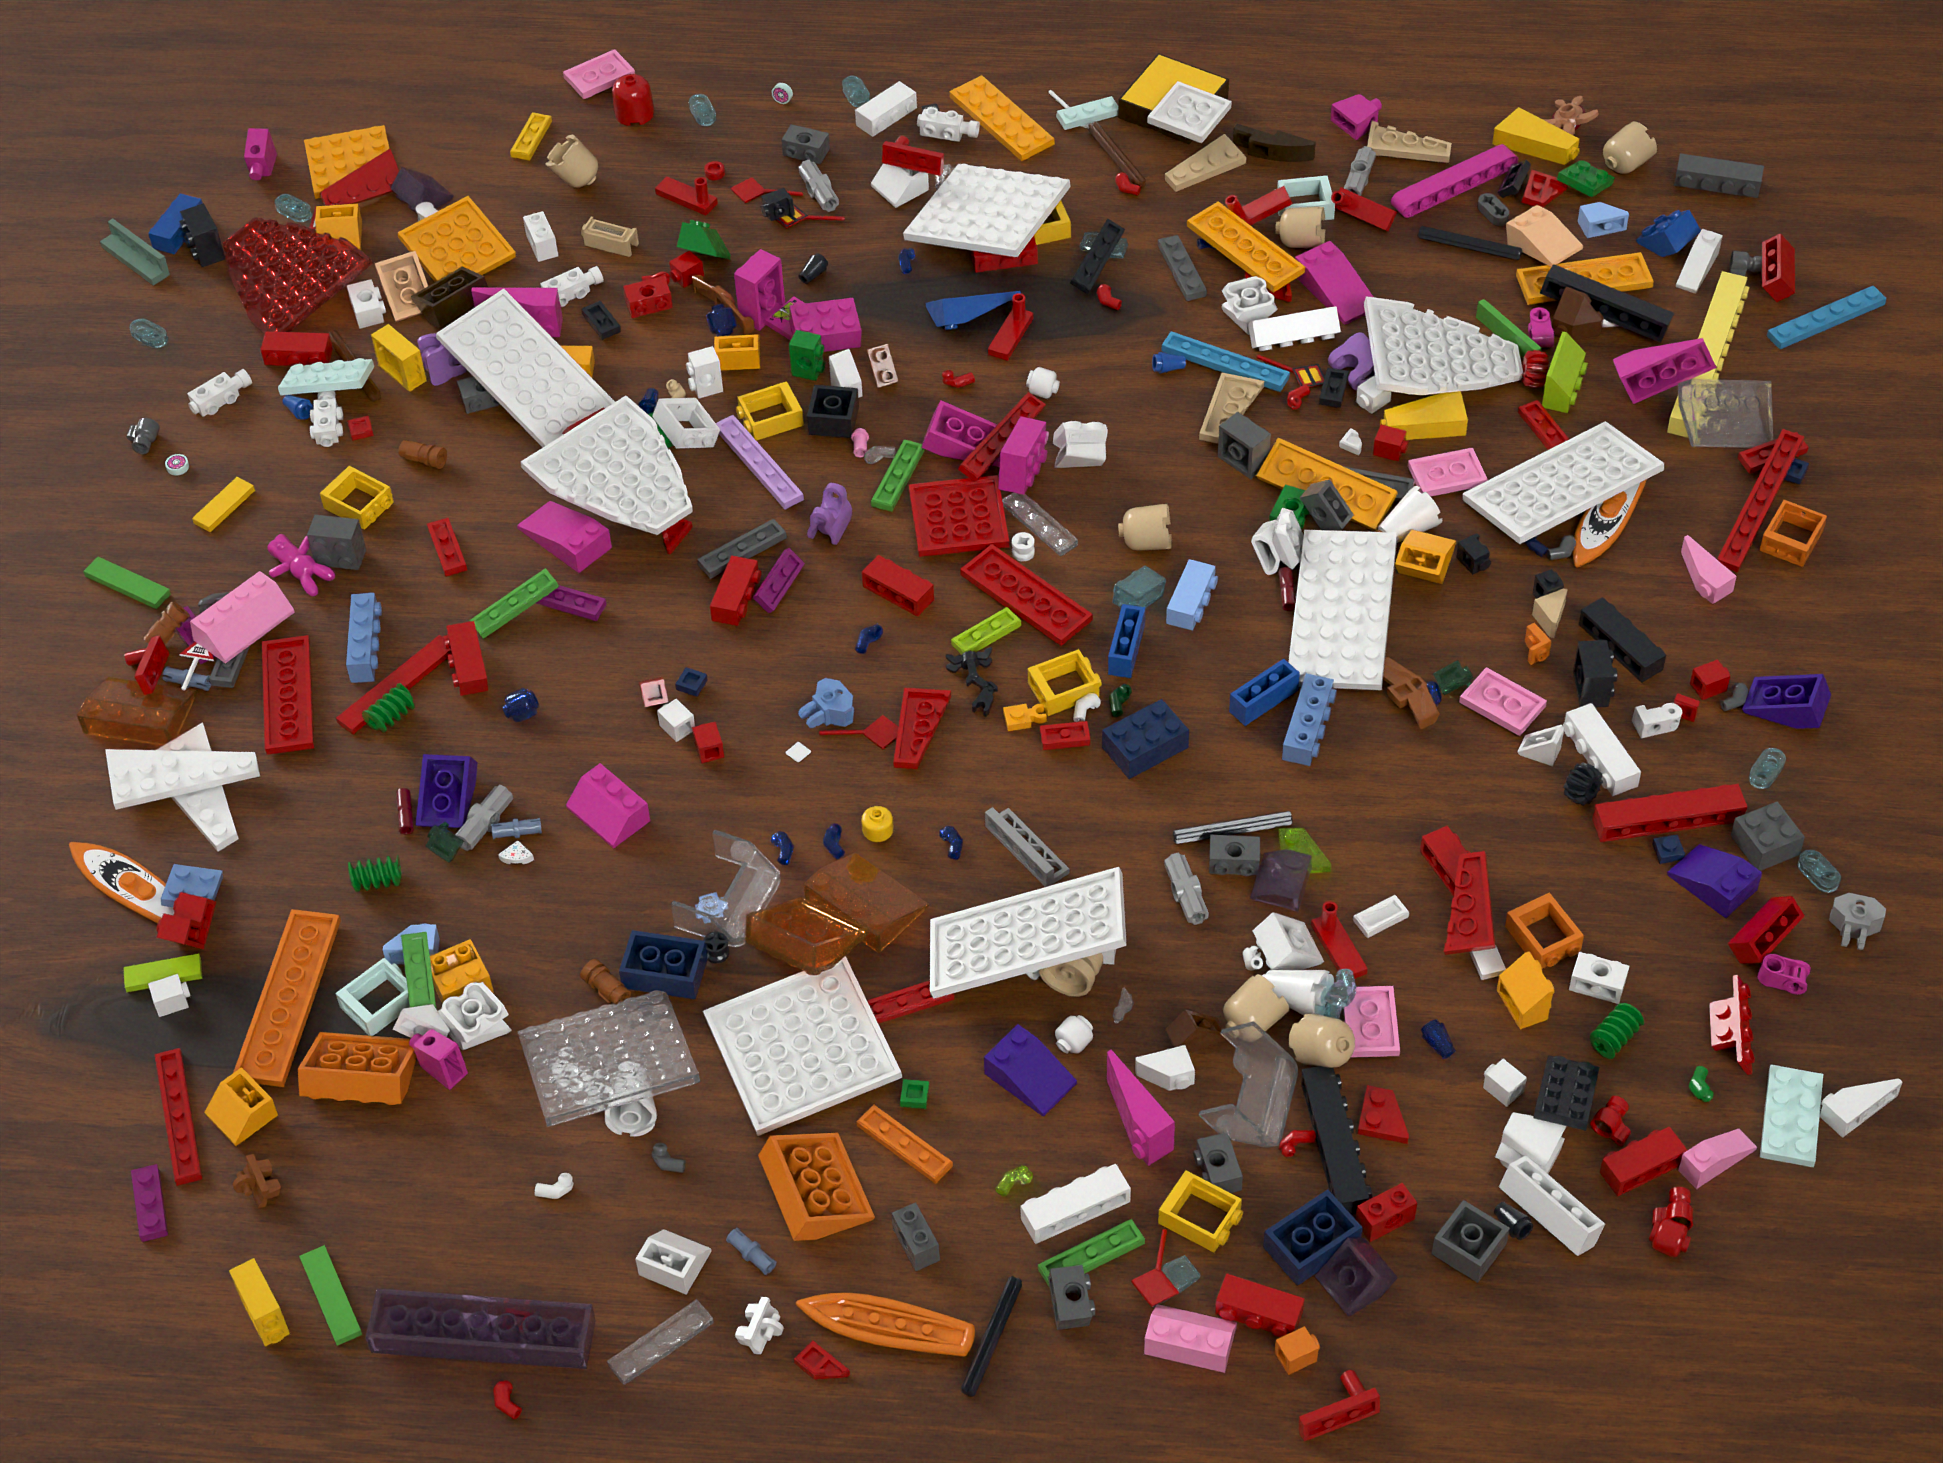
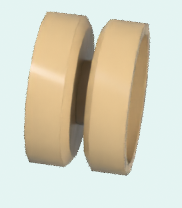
M1099 953L1040 969L1039 974L1043 981L1054 990L1069 996H1083L1093 986L1095 976L1099 973L1103 964V955Z

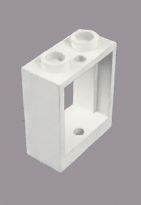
M697 398L658 399L652 417L675 448L714 447L720 428ZM679 421H689L694 428H684Z

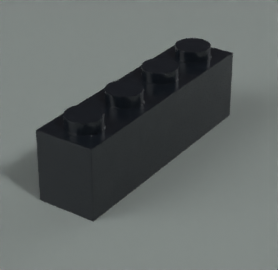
M1602 597L1581 609L1578 625L1593 639L1607 640L1608 648L1613 650V657L1641 683L1663 670L1666 659L1664 651L1649 640L1645 633L1638 630L1628 618H1625L1617 611L1613 604Z

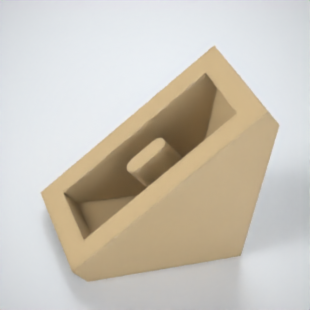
M1563 588L1534 600L1532 615L1551 638L1555 637L1565 606L1568 589Z

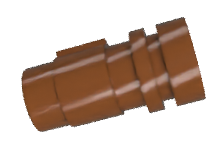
M403 440L399 446V456L411 461L424 463L429 467L441 469L447 461V450L444 447L432 444L427 446L426 444Z
M172 601L167 606V610L162 612V617L154 623L149 632L143 637L144 640L149 644L151 637L160 635L162 641L167 644L175 635L174 630L180 628L182 622H185L190 617L189 613L178 603Z
M597 958L590 960L581 970L580 978L593 989L597 988L598 994L608 1003L612 1002L617 1007H621L629 1000L631 992L614 975H611L610 970Z

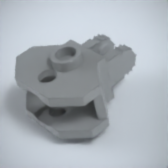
M1853 893L1836 897L1833 909L1830 912L1829 921L1841 931V946L1847 947L1851 937L1858 939L1857 949L1863 950L1867 936L1880 932L1886 908L1872 897Z

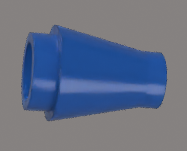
M1159 352L1154 354L1152 358L1154 372H1159V374L1177 369H1185L1186 366L1185 356Z
M286 395L283 398V405L297 419H308L310 417V410L313 409V406L308 399L293 395Z

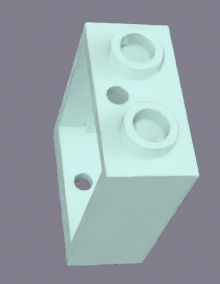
M1328 176L1278 180L1277 189L1285 186L1289 197L1319 194L1320 198L1319 202L1292 204L1278 211L1279 216L1289 208L1324 207L1325 220L1334 219L1335 203L1331 200L1332 190Z
M385 958L336 993L340 1008L369 1036L375 1035L398 1018L402 1009L410 1008L406 978L395 963L391 965ZM388 980L401 994L372 1015L358 1000Z

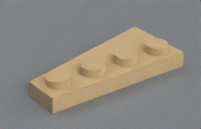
M1371 122L1367 147H1371L1376 152V156L1449 163L1452 143L1428 136L1420 138L1414 132L1402 133L1396 131V127L1388 125L1387 128L1378 126V122Z
M1223 134L1165 173V181L1177 192L1246 164V156Z
M1221 373L1199 433V440L1218 443L1219 425L1236 412L1243 415L1264 388V381Z

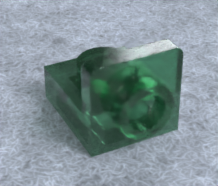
M1459 660L1433 673L1444 695L1465 684L1469 687L1472 684L1471 679L1474 678L1469 667H1463Z
M444 822L439 826H433L427 835L430 839L425 847L450 863L464 841L447 830L449 824Z

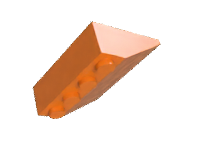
M320 1032L298 1068L299 1096L311 1099L330 1098L336 1101L356 1100L362 1103L382 1102L387 1105L401 1104L408 1092L417 1057L414 1049L409 1045L410 1039Z
M838 1133L776 1135L769 1137L758 1156L794 1241L817 1240L870 1222L875 1218Z

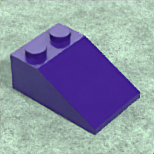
M1824 674L1754 677L1742 710L1746 714L1796 729L1820 728L1831 693Z
M423 754L416 826L461 828L464 825L476 785L477 761L470 756Z
M1699 844L1671 868L1667 875L1724 918H1727L1758 890L1762 872L1741 857Z
M1019 1024L984 1056L985 1075L1043 1117L1077 1084V1080L1044 1044Z

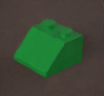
M690 220V223L682 222L677 247L730 259L731 254L717 230L711 229L710 224Z

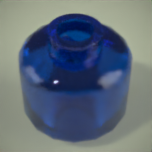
M724 304L712 306V311L706 315L710 332L716 334L717 337L734 333L733 330L736 328L737 323L732 308L724 307Z
M521 688L505 696V705L502 708L507 718L512 717L515 722H522L536 715L539 702L532 690L528 691L526 688Z

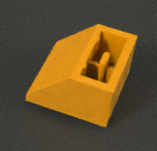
M359 205L316 206L315 224L318 252L325 250L332 251L333 253L361 251L362 218Z
M760 335L714 337V350L720 360L721 370L760 369Z
M1411 530L1402 542L1395 562L1398 573L1443 584L1456 541Z
M471 939L430 956L433 984L442 1004L449 997L461 996L464 988L470 983L483 982L494 993L490 975Z
M1529 951L1524 953L1499 975L1497 992L1519 1029L1548 1020L1552 995L1554 994L1552 982L1545 978L1539 961L1534 960Z
M242 1067L220 1082L204 1112L235 1146L278 1116L273 1099Z

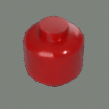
M1663 1218L1661 1222H1655L1649 1241L1652 1242L1654 1250L1670 1257H1677L1681 1251L1687 1252L1692 1237L1687 1236L1688 1228L1686 1225L1669 1218Z

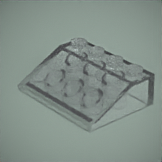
M1690 379L1678 383L1679 408L1691 447L1753 448L1773 440L1771 381Z

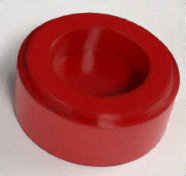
M718 161L707 163L704 167L705 177L709 180L722 179L725 176L724 165Z

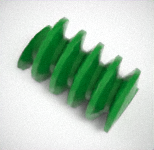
M398 683L396 688L390 689L389 693H385L382 696V699H378L374 705L369 706L368 710L362 712L364 721L372 729H379L385 733L387 731L385 723L389 727H393L394 722L392 718L396 721L401 720L399 712L406 716L408 714L406 707L410 710L415 709L411 693L404 685Z
M399 855L396 856L395 862H392L390 856H387L385 864L382 863L380 857H377L376 865H373L371 860L367 859L366 866L364 867L360 860H357L356 868H353L352 864L348 862L350 882L356 892L360 891L361 885H363L366 891L370 890L371 883H373L376 889H379L381 881L386 888L390 887L391 880L395 886L400 885L402 872Z
M1619 1003L1602 1023L1591 1032L1590 1042L1593 1048L1602 1057L1613 1059L1615 1053L1621 1050V1046H1625L1627 1041L1633 1037V1034L1639 1031V1026L1644 1025V1018L1636 1007L1627 1003Z

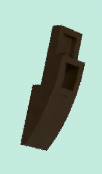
M1236 124L1233 128V143L1247 148L1248 155L1285 162L1311 161L1315 158L1316 142L1279 130L1275 135L1240 124Z

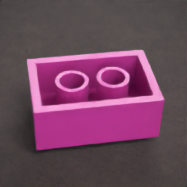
M762 249L751 256L734 273L738 311L744 317H751L754 320V328L759 331L765 326V319L785 304L781 259Z
M853 298L790 305L789 324L792 336L796 330L821 335L824 352L861 347L862 330Z
M1020 416L1000 452L998 489L1024 495L1028 487H1032L1034 476L1039 474L1041 463H1045L1047 458V450L1044 448L1049 432L1046 431L1045 421Z

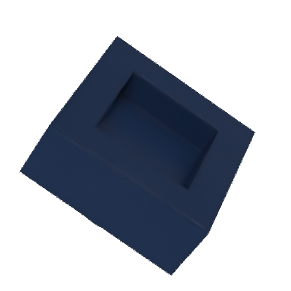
M1795 458L1784 480L1800 485L1808 470L1809 463Z
M686 667L675 684L676 690L697 697L708 681L707 674Z
M1678 835L1653 838L1652 845L1660 864L1679 861L1685 857V852Z

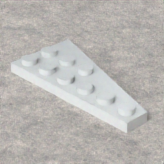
M201 723L157 750L211 751L204 725ZM222 785L171 797L217 851L238 840Z
M105 749L113 803L116 810L260 776L255 752Z

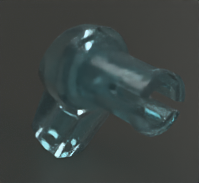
M1341 969L1337 972L1336 982L1330 987L1324 997L1327 1004L1324 1016L1339 1019L1342 1008L1348 1006L1355 998L1356 985L1352 970Z

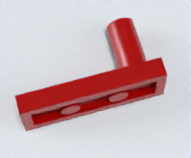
M900 136L895 143L888 141L883 143L882 163L941 176L943 173V153L908 146L909 140L905 136Z
M668 176L655 187L656 195L705 216L718 204L717 197L708 194L707 179L704 177H698L694 180L695 188Z
M1285 186L1243 207L1235 195H1230L1225 200L1228 209L1250 226L1293 204Z
M1342 187L1331 195L1335 208L1389 232L1397 214L1396 211Z
M1021 293L1013 295V309L990 344L988 355L1008 361L1031 324L1033 312L1026 310L1025 295Z
M160 635L151 637L147 648L125 653V661L128 666L139 664L134 677L144 695L154 692L169 657V652Z
M1328 901L1323 904L1322 916L1312 919L1311 926L1345 983L1367 975L1368 968L1337 917V904Z
M1354 1370L1344 1372L1340 1380L1350 1397L1299 1416V1434L1305 1442L1380 1413V1395L1376 1388L1366 1391Z

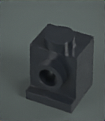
M785 188L761 196L763 204L761 205L762 214L764 217H768L770 221L789 214L791 216L795 215L793 198Z
M1478 533L1459 541L1456 558L1472 575L1488 569L1491 565V560L1489 559L1490 552L1479 541L1480 536Z
M1552 569L1535 575L1532 594L1537 599L1563 589V581L1558 573Z

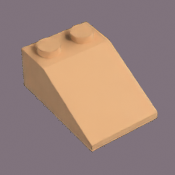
M1538 205L1506 223L1507 245L1522 248L1523 253L1550 267L1553 264L1557 265L1583 249V245L1552 212Z
M416 251L375 263L377 275L395 322L422 314L411 298L412 295L428 287Z

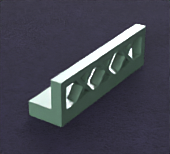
M113 218L108 221L111 235L100 241L101 247L153 286L170 275L164 255Z

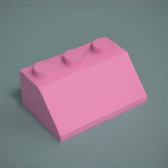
M1157 1304L1151 1314L1145 1335L1144 1354L1225 1373L1237 1322Z

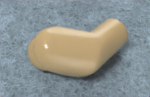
M674 379L667 382L666 388L672 398L685 397V390L680 383H677Z

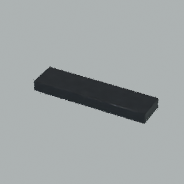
M1107 218L1070 284L1086 294L1090 292L1123 235L1124 228Z

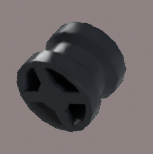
M715 931L704 937L703 941L706 943L707 960L709 962L722 963L729 957L728 939L725 934Z

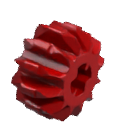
M1533 350L1527 351L1524 355L1522 382L1525 386L1537 388L1545 385L1549 370L1546 352Z

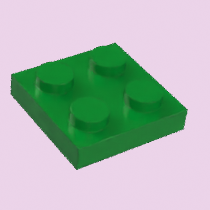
M1581 160L1560 171L1557 177L1558 181L1590 197L1613 185L1615 179L1605 170L1597 169L1591 166L1590 163Z

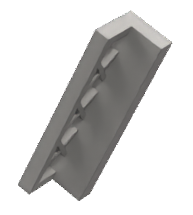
M992 807L985 812L986 828L1045 887L1051 886L1070 873L1069 868L1009 808L998 813ZM1006 818L1013 822V827L1005 820ZM1021 835H1026L1029 838L1028 842ZM1036 850L1042 851L1044 853V857H1042ZM1052 866H1056L1059 869V871L1054 873V868Z

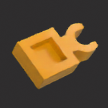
M1027 704L1003 707L1008 731L1031 728V722L1038 724L1047 722L1046 713L1038 714L1044 712V704H1036L1029 709Z

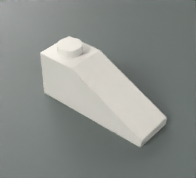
M1705 229L1701 230L1676 283L1677 288L1697 293L1719 254L1722 235Z
M1893 1079L1842 1088L1836 1094L1830 1093L1821 1103L1822 1109L1819 1117L1843 1138L1895 1099L1899 1094L1902 1081L1900 1079Z

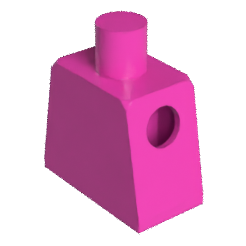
M1358 94L1332 104L1331 121L1352 138L1358 140L1370 130L1372 121L1378 122V111L1382 108V104L1377 98L1369 101Z
M248 128L244 159L249 170V177L252 180H260L262 176L271 175L277 152L269 129Z
M433 1029L427 1031L423 1036L417 1033L410 1039L409 1045L414 1049L420 1066L447 1089H452L468 1074L456 1042Z

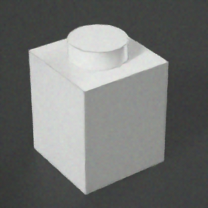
M1374 375L1357 387L1356 402L1360 407L1372 414L1391 401L1392 391L1377 390L1376 377Z
M677 699L657 710L659 725L676 742L693 732L692 727H695L694 716Z
M178 974L148 983L159 1017L189 1008L186 998L191 995L187 983H181Z
M1502 1059L1496 1065L1491 1064L1484 1073L1483 1088L1506 1107L1525 1090L1527 1077L1505 1059Z

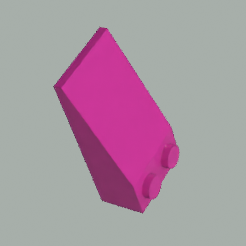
M1331 241L1295 257L1298 262L1305 266V273L1297 279L1327 308L1336 306L1338 319L1344 325L1366 315L1364 308L1366 296L1373 297V295L1345 255Z
M472 288L475 307L502 289H505L551 337H560L563 317L558 288Z
M1703 338L1633 350L1613 359L1619 377L1633 404L1717 368Z
M940 400L930 421L921 448L943 457L965 460L997 424ZM1000 457L992 466L1000 467Z
M552 501L547 502L517 525V529L578 573L612 548L609 529L589 516Z
M1112 1050L1108 1051V1085L1135 1156L1138 1159H1143L1149 1166L1174 1150L1175 1121Z

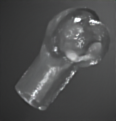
M950 164L943 166L941 176L935 175L936 190L943 184L945 178L955 170Z
M873 446L865 453L864 459L869 464H875L883 457L894 458L895 447Z

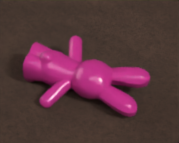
M284 534L277 535L267 546L270 555L282 563L269 571V575L274 578L290 570L292 575L301 581L304 590L310 596L318 594V587L311 578L313 574L327 581L335 578V573L331 568L317 564L310 555H306L310 547L307 536L303 539L299 548L292 544Z

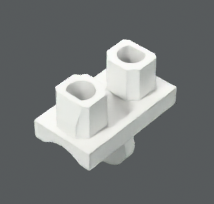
M761 1297L759 1304H748L745 1317L750 1322L749 1327H738L735 1337L740 1344L749 1346L754 1354H761L766 1342L771 1340L772 1335L779 1336L782 1334L784 1327L778 1322L780 1319L779 1312L770 1305L769 1298Z

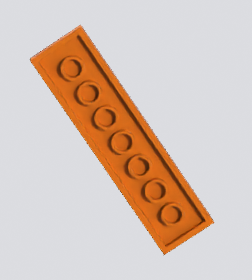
M291 909L234 1072L242 1067L257 1084L284 1087L341 922L339 915Z

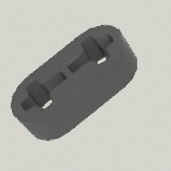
M1485 193L1480 195L1478 210L1493 225H1506L1509 220V209L1493 194Z

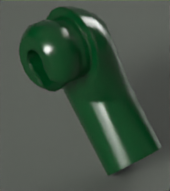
M1127 684L1121 685L1109 696L1111 715L1113 717H1120L1123 714L1122 704L1129 699L1132 693L1131 687Z

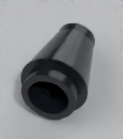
M819 253L811 255L798 275L799 279L803 283L808 284L827 270L828 261Z
M1501 1202L1495 1207L1494 1214L1502 1224L1510 1228L1509 1235L1512 1238L1522 1240L1531 1233L1533 1224L1530 1217L1505 1202Z

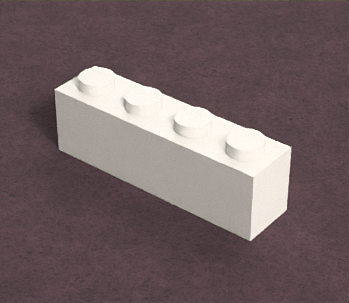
M1336 306L1248 323L1252 349L1259 347V351L1270 350L1272 345L1280 344V348L1292 346L1293 341L1301 340V344L1314 342V337L1320 336L1322 340L1335 338L1334 334L1341 332Z
M1590 703L1566 712L1563 724L1564 732L1568 737H1571L1577 751L1583 754L1587 762L1595 766L1602 773V786L1608 789L1612 796L1638 787L1641 771L1593 704Z
M1527 1156L1509 1164L1499 1188L1577 1256L1595 1246L1605 1226L1603 1221Z
M1116 1164L1109 1167L1104 1166L1089 1176L1076 1178L1072 1183L1064 1187H1056L1050 1190L1048 1194L1027 1200L1021 1205V1220L1034 1243L1037 1244L1129 1203L1131 1188Z

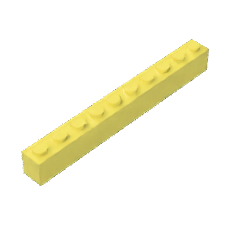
M1722 271L1698 339H1704L1717 368L1682 383L1670 416L1667 433L1694 439L1696 430L1701 431L1704 418H1701V416H1706L1709 403H1706V401H1711L1714 388L1711 387L1717 385L1719 378L1717 371H1722L1725 360L1722 356H1727L1730 345L1727 342H1732L1735 330L1732 327H1737L1740 317L1737 313H1742L1745 302L1742 299H1747L1750 288L1746 286L1748 277Z

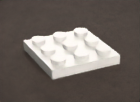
M1177 81L1148 115V123L1202 143L1231 109L1232 101Z

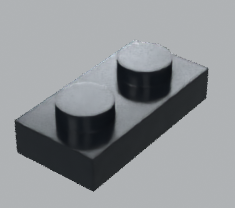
M1527 159L1510 167L1498 191L1502 198L1509 195L1513 196L1521 190V185L1527 178V173L1531 167Z
M601 301L582 308V315L602 340L621 332L620 325Z
M1327 368L1319 398L1320 405L1341 408L1349 371Z

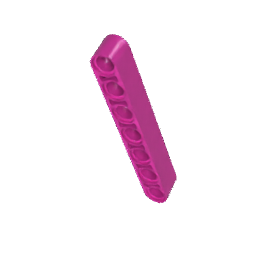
M1504 144L1498 145L1398 191L1392 197L1391 205L1402 216L1409 218L1508 172L1511 166L1518 163V157Z

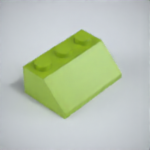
M1562 331L1546 376L1542 402L1544 408L1568 413L1570 405H1575L1578 394L1575 391H1580L1583 380L1580 376H1585L1588 363L1584 362L1586 353L1567 332Z

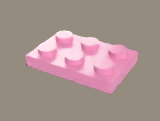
M615 49L563 72L564 79L583 99L613 87L615 81L623 75L635 74V70Z
M1473 448L1408 460V468L1413 479H1415L1416 486L1420 487L1419 492L1421 494L1427 492L1430 497L1471 489L1488 480Z
M1486 667L1460 696L1459 703L1521 736L1546 707L1547 700Z
M1393 986L1342 987L1344 1022L1352 1029L1355 1037V1049L1351 1057L1400 1056Z

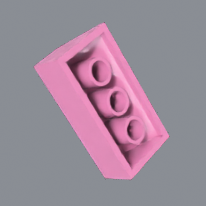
M259 571L190 621L193 640L226 664L295 612L277 583Z

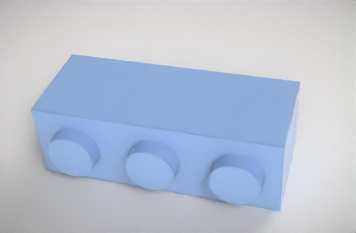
M1188 560L1167 607L1166 624L1193 631L1196 622H1201L1203 607L1208 606L1211 596L1210 591L1211 589L1214 590L1217 585L1218 576H1215V566Z

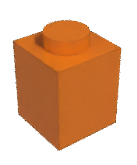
M1305 1326L1276 1339L1275 1354L1288 1375L1317 1362L1320 1345L1315 1335H1310Z

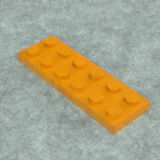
M982 75L949 91L950 98L975 121L980 122L983 128L1021 161L1055 145L1054 138Z
M1219 201L1187 220V227L1252 277L1257 276L1264 279L1266 287L1273 293L1305 273L1304 265Z
M1641 252L1557 264L1559 267L1621 292L1653 288L1654 281ZM1549 265L1517 269L1516 277L1527 305L1557 301L1540 294L1546 275L1551 269Z
M1277 438L1257 474L1258 479L1282 490L1285 484L1306 490L1313 483L1330 480L1354 514L1350 521L1374 532L1378 530L1379 525L1382 523L1398 494L1395 489L1280 438Z

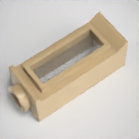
M592 216L582 227L581 234L584 238L585 246L630 257L632 255L630 244L634 246L639 244L637 228L630 229L595 220Z

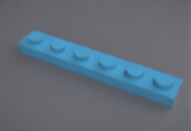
M1871 286L1768 330L1767 337L1779 349H1783L1885 305L1887 298L1876 287Z
M1172 331L1161 347L1162 352L1185 356V359L1223 373L1264 381V387L1278 392L1282 391L1290 377L1289 371Z

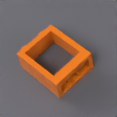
M1783 500L1763 535L1759 551L1803 567L1823 533L1827 516ZM1785 521L1812 531L1813 533L1807 544L1776 533L1782 522Z
M1550 892L1507 912L1505 928L1525 953L1530 951L1534 960L1539 961L1542 969L1547 966L1552 967L1559 960L1568 956L1573 957L1580 952L1584 935ZM1550 916L1567 938L1543 949L1526 926Z

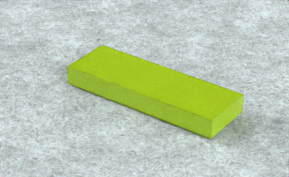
M1006 607L952 638L951 645L961 655L968 651L977 652L1019 628L1021 620Z
M200 954L124 967L126 992L148 989V983L178 974L181 982L202 979Z

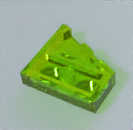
M1304 828L1279 829L1278 836L1283 874L1331 872V863Z

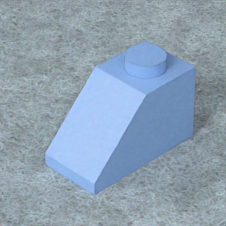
M1602 202L1580 206L1578 223L1585 236L1591 238L1627 230L1629 213Z
M410 925L383 946L385 959L390 964H404L401 935L427 932L430 956L438 953L440 938L436 925Z

